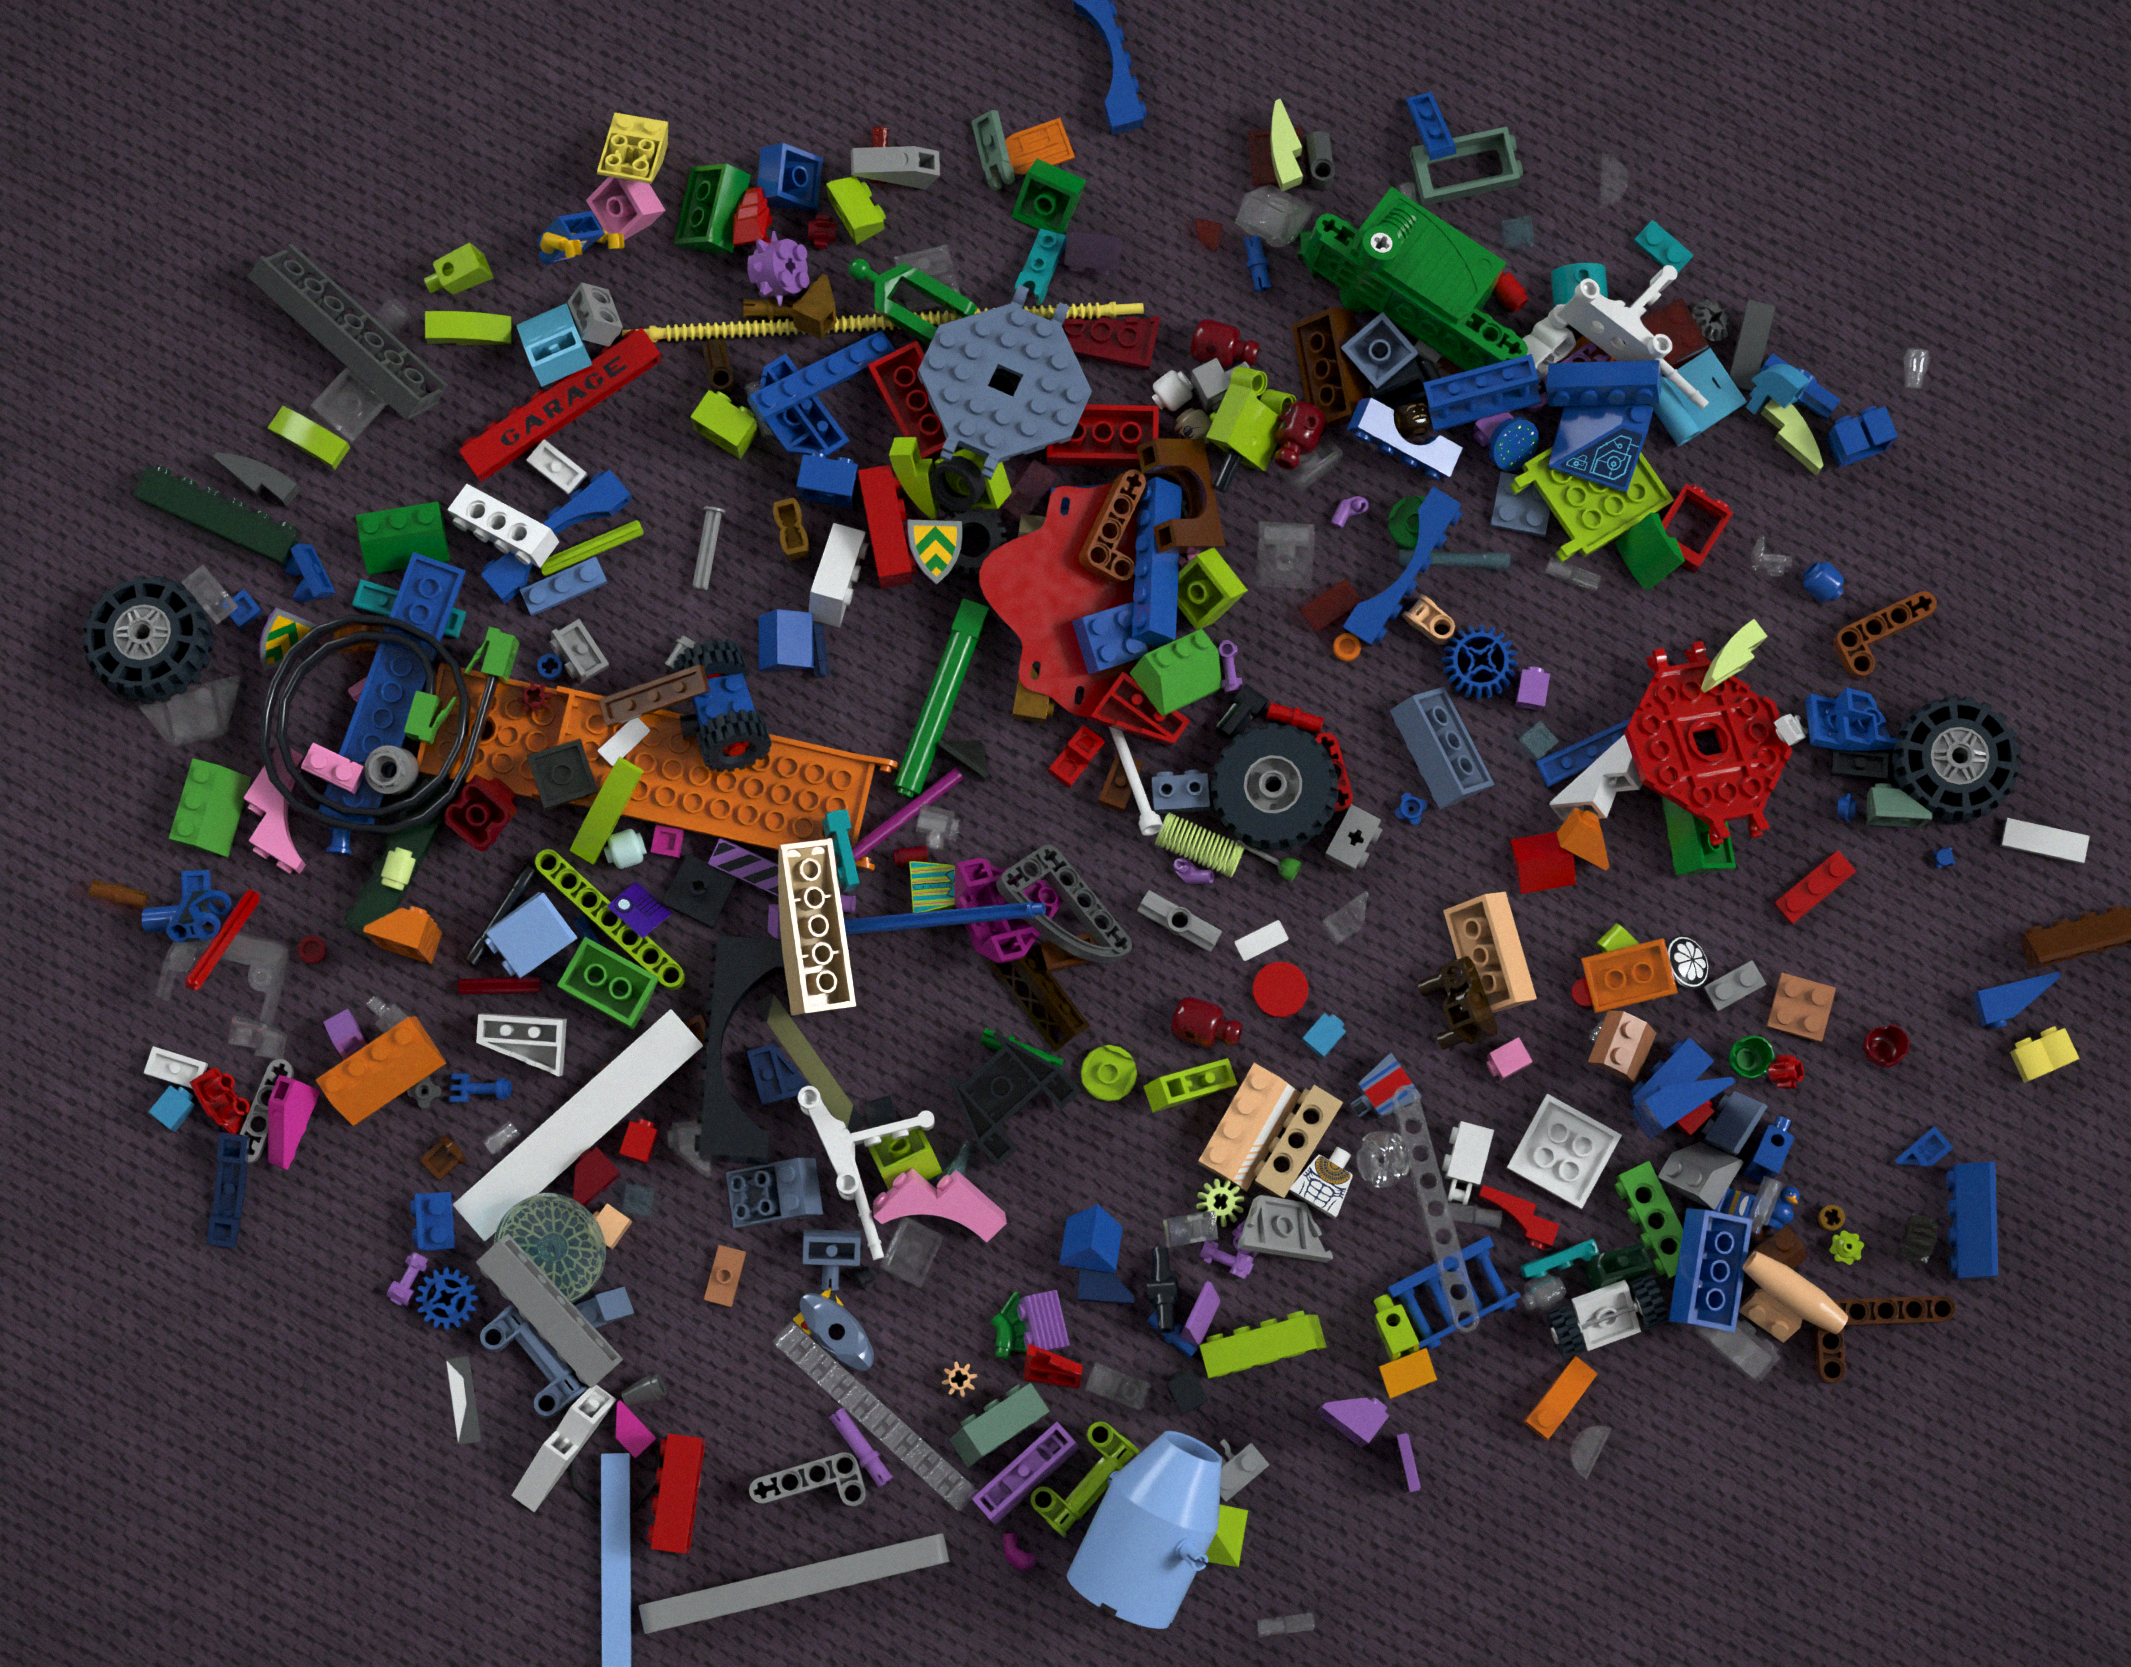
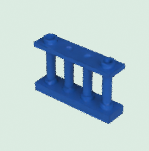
M1532 354L1423 383L1434 432L1541 404L1537 388L1539 378Z
M1490 1236L1387 1288L1391 1299L1398 1296L1400 1301H1404L1423 1338V1341L1419 1342V1349L1424 1347L1429 1351L1442 1344L1439 1340L1440 1338L1499 1308L1503 1313L1517 1306L1515 1300L1521 1297L1519 1292L1508 1295L1489 1258V1255H1491L1489 1249L1494 1246ZM1474 1258L1475 1262H1479L1499 1302L1485 1309L1464 1271L1465 1265L1463 1262ZM1449 1271L1450 1275H1454L1474 1313L1460 1322L1438 1282L1440 1281L1438 1275ZM1422 1283L1425 1288H1429L1449 1326L1436 1334H1433L1413 1296L1415 1294L1413 1288Z

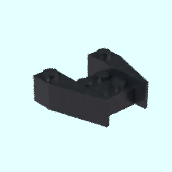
M995 1032L993 1036L1003 1047L962 1084L952 1073L948 1075V1079L978 1147L999 1167L1019 1149L1017 1144L1001 1128L1010 1117L1041 1089L1060 1110L1081 1092V1089L1062 1068Z

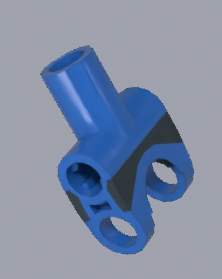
M218 890L188 892L183 895L178 905L145 908L142 912V926L147 933L166 932L170 939L180 943L211 939L217 935L221 927L218 918L229 912L232 905L231 899L226 893ZM212 899L222 900L225 908L215 906ZM206 922H210L213 924L214 930L209 931L202 926Z

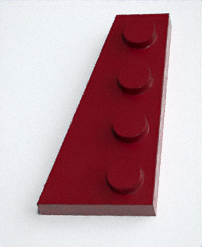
M1151 316V318L1137 319V317L1111 320L1109 318H1098V320H1084L1083 318L1065 319L1062 328L1075 356L1150 370L1161 316Z

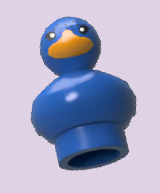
M1787 1186L1782 1189L1780 1199L1778 1197L1764 1199L1761 1202L1763 1215L1760 1221L1780 1231L1783 1224L1791 1222L1794 1218V1213L1790 1206L1798 1203L1800 1198L1798 1190L1795 1187Z

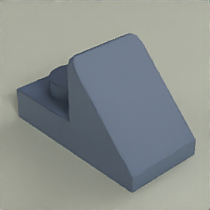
M625 1287L597 1294L595 1298L575 1305L595 1329L634 1314Z

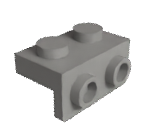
M580 619L559 631L557 629L551 631V641L549 642L551 648L557 656L562 655L566 661V664H564L566 671L572 679L576 677L580 684L609 667V663Z

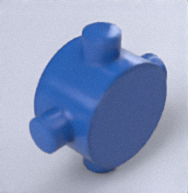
M1947 846L1946 849L1939 851L1935 849L1932 854L1935 855V862L1937 863L1936 868L1941 869V867L1948 866L1949 864L1951 866L1955 864L1951 847Z

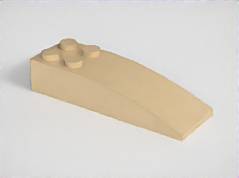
M832 839L779 845L778 893L780 932L791 1016L854 1007L856 1002Z

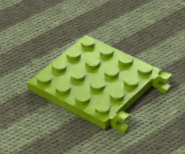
M1553 447L1524 463L1522 468L1525 473L1516 477L1513 483L1509 485L1516 495L1533 483L1572 541L1561 546L1560 550L1556 552V556L1561 563L1578 551L1583 557H1586L1630 530L1649 513H1658L1674 502V499L1641 452L1626 493L1548 469Z

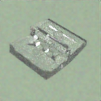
M947 244L894 257L896 266L905 263L960 294ZM901 281L900 284L908 311L913 313L941 306Z

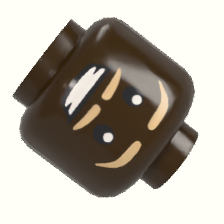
M1415 399L1393 409L1397 431L1400 434L1406 435V438L1421 436L1428 432L1427 428L1431 426L1432 422L1427 403L1424 400Z

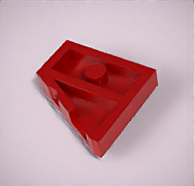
M1028 1344L1023 1380L1080 1388L1083 1365Z

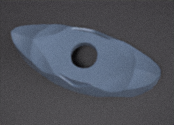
M808 1293L802 1296L799 1303L801 1314L812 1336L819 1345L832 1357L855 1370L865 1371L870 1369L874 1362L873 1348L863 1327L854 1316L843 1306L823 1295ZM838 1323L844 1327L845 1335L842 1339L834 1340L829 1336L828 1331L832 1324Z

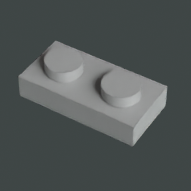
M1753 960L1704 986L1703 990L1715 1011L1718 1012L1764 987L1766 983Z

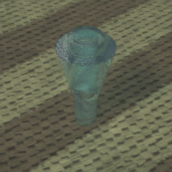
M964 1140L957 1156L951 1160L937 1179L940 1181L945 1175L948 1174L950 1176L955 1170L965 1177L967 1159L974 1145Z

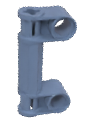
M513 1303L481 1331L480 1341L488 1352H499L516 1340L548 1379L550 1384L539 1392L534 1399V1408L540 1417L549 1419L556 1416L588 1390L586 1386L582 1387L573 1376L572 1368L558 1357L555 1348L539 1336L534 1325L521 1317L518 1308ZM512 1316H514V1317L516 1318V1320L520 1323V1325H518V1324L516 1323V1321L512 1318ZM492 1331L500 1333L501 1341L497 1345H489L485 1340L488 1333ZM565 1382H567L574 1391H571V1389L567 1386ZM545 1397L552 1398L555 1401L554 1408L549 1412H544L539 1408V1402Z

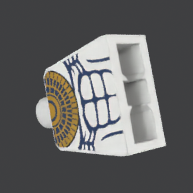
M1339 1147L1335 1148L1329 1160L1318 1155L1291 1186L1289 1192L1335 1219L1353 1176L1350 1172L1343 1169L1351 1155Z

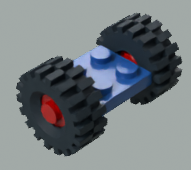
M716 638L713 642L711 639H707L703 644L695 643L692 649L689 647L684 649L685 654H679L677 656L678 660L674 661L675 673L699 664L703 665L710 688V693L691 699L700 725L701 732H697L696 739L704 765L712 771L717 769V772H723L727 769L728 772H734L735 768L742 770L745 769V765L750 764L752 766L756 764L755 760H762L765 757L764 753H769V747L772 746L764 718H762L760 713L756 714L745 682L748 670L738 643H732L731 639H726L723 642L722 638Z

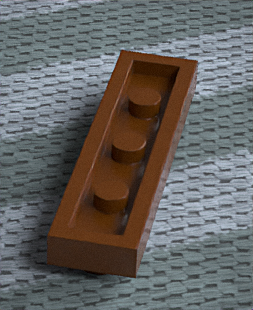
M699 664L599 699L605 725L613 727L710 693V688L704 666Z

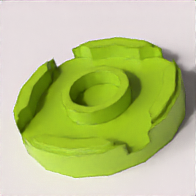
M1113 1045L1098 1047L1091 1051L1083 1061L1081 1069L1082 1083L1087 1092L1098 1100L1107 1102L1120 1100L1128 1095L1135 1085L1137 1077L1135 1062L1131 1055L1121 1047Z

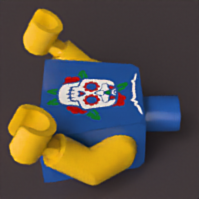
M592 211L558 216L537 238V242L542 249L539 252V258L546 265L557 261L573 259L578 255H583L582 252L594 242L604 244L607 240L608 249L624 248V236L621 233L608 234L606 230L601 228Z

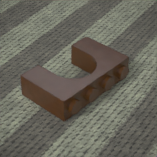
M1155 438L1137 446L1142 473L1168 474L1174 477L1183 487L1189 504L1186 519H1170L1153 527L1158 554H1200L1213 547L1219 549L1225 546L1204 439Z

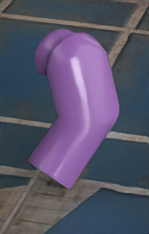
M1360 496L1342 500L1330 523L1337 528L1343 529L1349 516L1367 511L1368 501Z
M1182 857L1174 861L1173 867L1185 883H1213L1214 874L1212 870H1198L1190 860Z

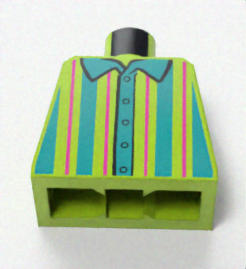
M910 861L913 913L955 909V865Z

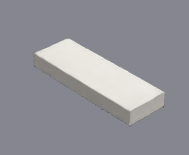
M2007 818L2005 819L2000 846L2084 864L2090 836Z

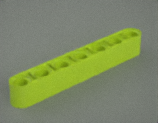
M546 849L538 853L535 864L541 875L643 969L659 977L658 982L667 990L674 991L683 986L685 975L682 968L648 936L642 938L638 935L637 942L629 946L624 944L623 939L627 933L636 932L618 917L615 925L611 927L603 925V919L607 914H615L607 907L611 902L555 851ZM546 858L556 859V866L552 870H544L542 868V863ZM566 877H575L577 879L575 887L572 889L563 888L562 883ZM588 895L597 897V903L591 908L583 906V900ZM649 951H655L659 955L657 962L654 964H646L644 962V956ZM669 970L679 972V978L674 983H667L664 980V976Z

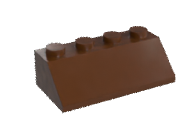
M1330 308L1291 325L1305 400L1324 413L1326 418L1325 428L1349 424L1359 400L1369 398L1366 377L1341 350V347L1358 333L1354 311Z
M2123 904L2107 908L2106 914L2097 916L2096 911L2080 915L2079 921L2070 923L2069 918L2053 922L2054 927L2043 930V926L2039 925L2026 929L2027 934L2020 938L2028 969L2033 970L2130 945L2131 907L2124 909Z

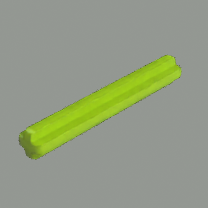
M635 520L550 556L540 567L541 572L544 576H548L640 537L644 534L641 524L638 520Z

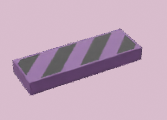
M719 839L708 862L709 865L779 896L777 863L725 839Z

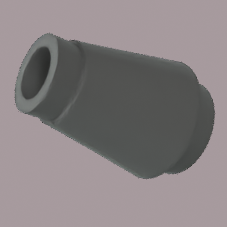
M649 1374L622 1390L621 1394L626 1406L660 1401L661 1397L666 1395V1389L659 1374Z

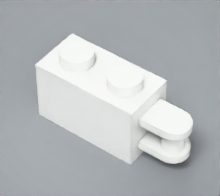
M1462 1121L1459 1123L1458 1128H1452L1449 1143L1454 1144L1451 1155H1445L1442 1170L1447 1171L1445 1178L1452 1180L1447 1201L1451 1202L1453 1199L1461 1201L1462 1205L1467 1206L1472 1186L1478 1187L1481 1183L1494 1130ZM1456 1183L1467 1184L1466 1190L1456 1189Z

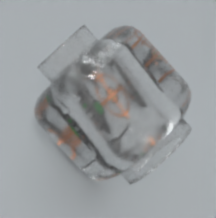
M1545 1273L1543 1276L1531 1279L1525 1283L1522 1301L1529 1311L1533 1309L1537 1314L1544 1315L1546 1311L1560 1307L1563 1304L1566 1290L1558 1276Z

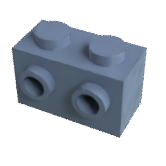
M1187 770L1184 772L1185 775L1173 776V772L1157 773V777L1151 778L1153 811L1156 814L1209 811L1208 773L1201 774V770Z

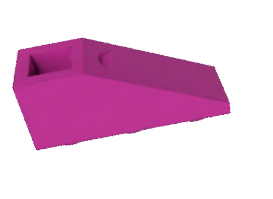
M279 1075L268 1101V1163L288 1170L290 1163L295 1157V1151L300 1139L305 1133L310 1115L317 1104L320 1090L295 1079Z

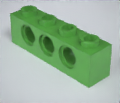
M1650 1161L1618 1175L1616 1177L1618 1183L1614 1185L1620 1198H1626L1630 1206L1627 1212L1634 1225L1639 1224L1643 1232L1640 1235V1239L1647 1251L1652 1250L1655 1260L1652 1262L1659 1276L1664 1275L1667 1280L1675 1276L1677 1272L1683 1228ZM1637 1189H1645L1649 1193L1648 1203L1643 1204L1637 1201L1635 1197ZM1651 1214H1656L1661 1218L1662 1226L1660 1229L1650 1227L1648 1218ZM1663 1240H1670L1674 1244L1675 1250L1672 1255H1667L1661 1250V1242Z

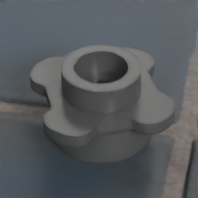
M427 1076L409 1088L407 1094L418 1101L420 1108L425 1109L430 1106V1102L435 1097L441 1095V1088L435 1086L430 1081V1077ZM423 1089L427 1090L426 1094H422Z

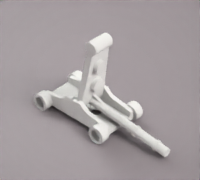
M1664 266L1650 280V287L1629 308L1624 307L1625 303L1621 300L1613 301L1599 294L1600 288L1594 280L1584 279L1576 286V295L1567 304H1559L1549 312L1548 318L1553 327L1563 329L1568 324L1617 361L1659 360L1661 373L1667 377L1668 381L1670 380L1689 398L1690 402L1692 401L1701 410L1709 403L1700 394L1699 390L1690 385L1678 373L1677 369L1674 370L1663 359L1672 350L1671 340L1664 334L1654 336L1640 321V317L1646 312L1643 306L1647 303L1650 307L1661 296L1659 292L1663 291L1676 279L1677 270L1673 266Z
M813 1086L803 1087L798 1093L800 1108L805 1115L811 1117L838 1176L836 1184L839 1195L844 1200L856 1201L859 1211L858 1216L861 1218L868 1241L867 1246L870 1247L873 1260L881 1259L884 1257L881 1240L878 1238L872 1218V1210L869 1208L855 1162V1145L864 1143L865 1147L881 1143V1138L892 1136V1139L895 1140L909 1136L908 1131L919 1128L925 1131L930 1130L934 1126V1116L930 1111H922L915 1118L850 1134L844 1122L835 1119L829 1113L821 1100L819 1091Z

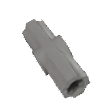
M1150 890L1143 898L1137 910L1138 913L1167 928L1173 935L1181 936L1209 953L1222 933L1221 930L1191 914L1186 908L1178 907ZM1176 915H1182L1187 919V925L1183 928H1177L1172 924V918Z

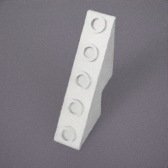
M1625 735L1617 740L1550 802V807L1563 822H1565L1575 807L1584 812L1587 810L1594 813L1598 819L1607 818L1616 792L1639 790L1642 783Z
M595 1385L593 1388L589 1387L570 1407L557 1430L544 1442L511 1496L535 1512L617 1399L598 1385Z

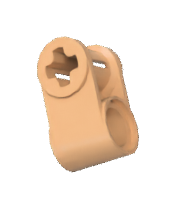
M1419 594L1417 597L1418 601L1408 612L1405 611L1402 617L1438 645L1447 644L1454 634V621L1428 597ZM1442 624L1448 627L1449 632L1445 635H1439L1435 632L1434 628Z

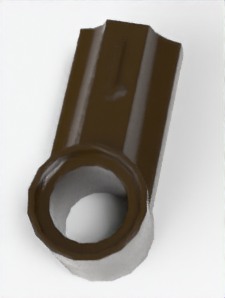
M708 340L702 344L711 391L715 394L719 391L726 396H730L735 389V382L726 340ZM719 378L728 379V382L723 386L715 384V381Z

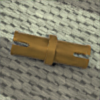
M768 298V300L744 299L743 317H768V320H774V317L793 318L792 307L796 301H782V306H779L778 301H774V298Z

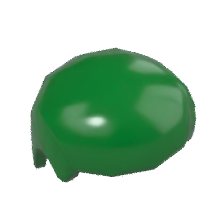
M1751 1035L1742 1037L1733 1044L1728 1059L1731 1069L1739 1077L1754 1079L1767 1073L1775 1055L1772 1045L1765 1038Z

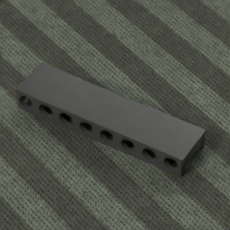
M288 244L285 250L267 258L264 256L259 257L247 277L404 419L408 421L439 404L438 401L448 387V384L293 244ZM287 255H293L298 262L286 260ZM309 272L313 273L317 277V280L313 278H306V274ZM328 290L333 291L337 295V298L333 296H326V292ZM346 309H353L357 313V316L353 314H346ZM366 327H373L376 330L377 334L373 332H366ZM386 345H393L396 348L397 352L393 350H385ZM406 363H413L417 370L413 368L405 369ZM427 380L433 381L437 386V390L430 394L425 387Z

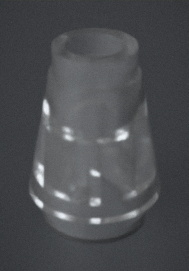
M1907 348L1906 355H1903L1905 388L1921 389L1931 360L1928 357V350Z

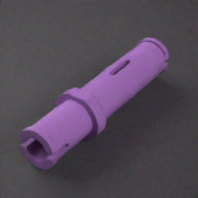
M845 1408L839 1409L835 1415L833 1414L829 1417L860 1460L858 1464L861 1468H866L877 1484V1487L880 1488L887 1483L886 1481H890L893 1476L879 1459L880 1454L877 1450L874 1451L845 1411Z

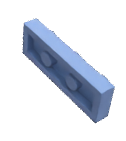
M593 557L522 588L520 592L531 616H534L608 582L597 558Z

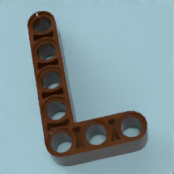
M1947 1296L1833 1299L1848 1315L1845 1326L1942 1323L1953 1318L1956 1312L1955 1303ZM1937 1302H1942L1947 1308V1313L1944 1317H1939L1935 1313L1934 1307ZM1908 1303H1913L1918 1307L1919 1313L1916 1318H1911L1906 1313ZM1880 1304H1885L1889 1307L1890 1316L1888 1319H1883L1878 1315L1877 1310ZM1852 1305H1857L1862 1310V1317L1859 1320H1854L1849 1314V1309ZM1813 1324L1817 1377L1826 1384L1839 1382L1843 1379L1846 1372L1844 1331L1842 1329L1839 1333L1833 1334ZM1826 1334L1833 1336L1835 1339V1347L1832 1350L1825 1348L1822 1340ZM1827 1363H1832L1836 1366L1837 1375L1835 1378L1826 1376L1824 1367Z

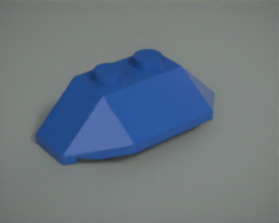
M787 354L782 355L763 367L759 390L798 371ZM817 395L764 421L787 453L810 455L811 452H816L829 456L850 442Z

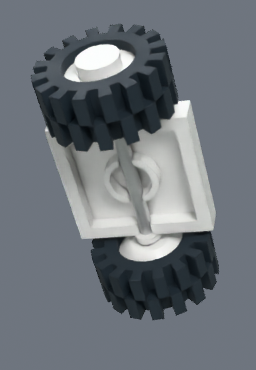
M1648 1274L1629 1281V1284L1623 1280L1571 1299L1576 1317H1574V1313L1568 1304L1546 1311L1549 1329L1562 1359L1566 1360L1585 1353L1586 1349L1590 1351L1641 1332L1636 1312L1646 1330L1667 1323L1669 1321L1667 1309L1653 1276Z

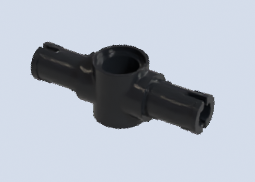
M1160 1246L1152 1248L1154 1272L1151 1273V1279H1147V1292L1150 1304H1153V1307L1157 1310L1159 1333H1172L1175 1331L1173 1308L1176 1306V1301L1180 1300V1290L1177 1276L1173 1275V1272L1170 1271L1169 1249Z

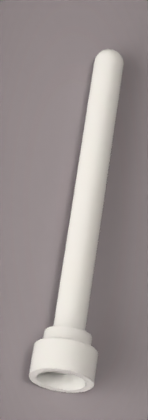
M1109 727L1141 813L1138 823L1143 835L1156 834L1163 829V824L1160 816L1150 808L1124 734L1121 730Z

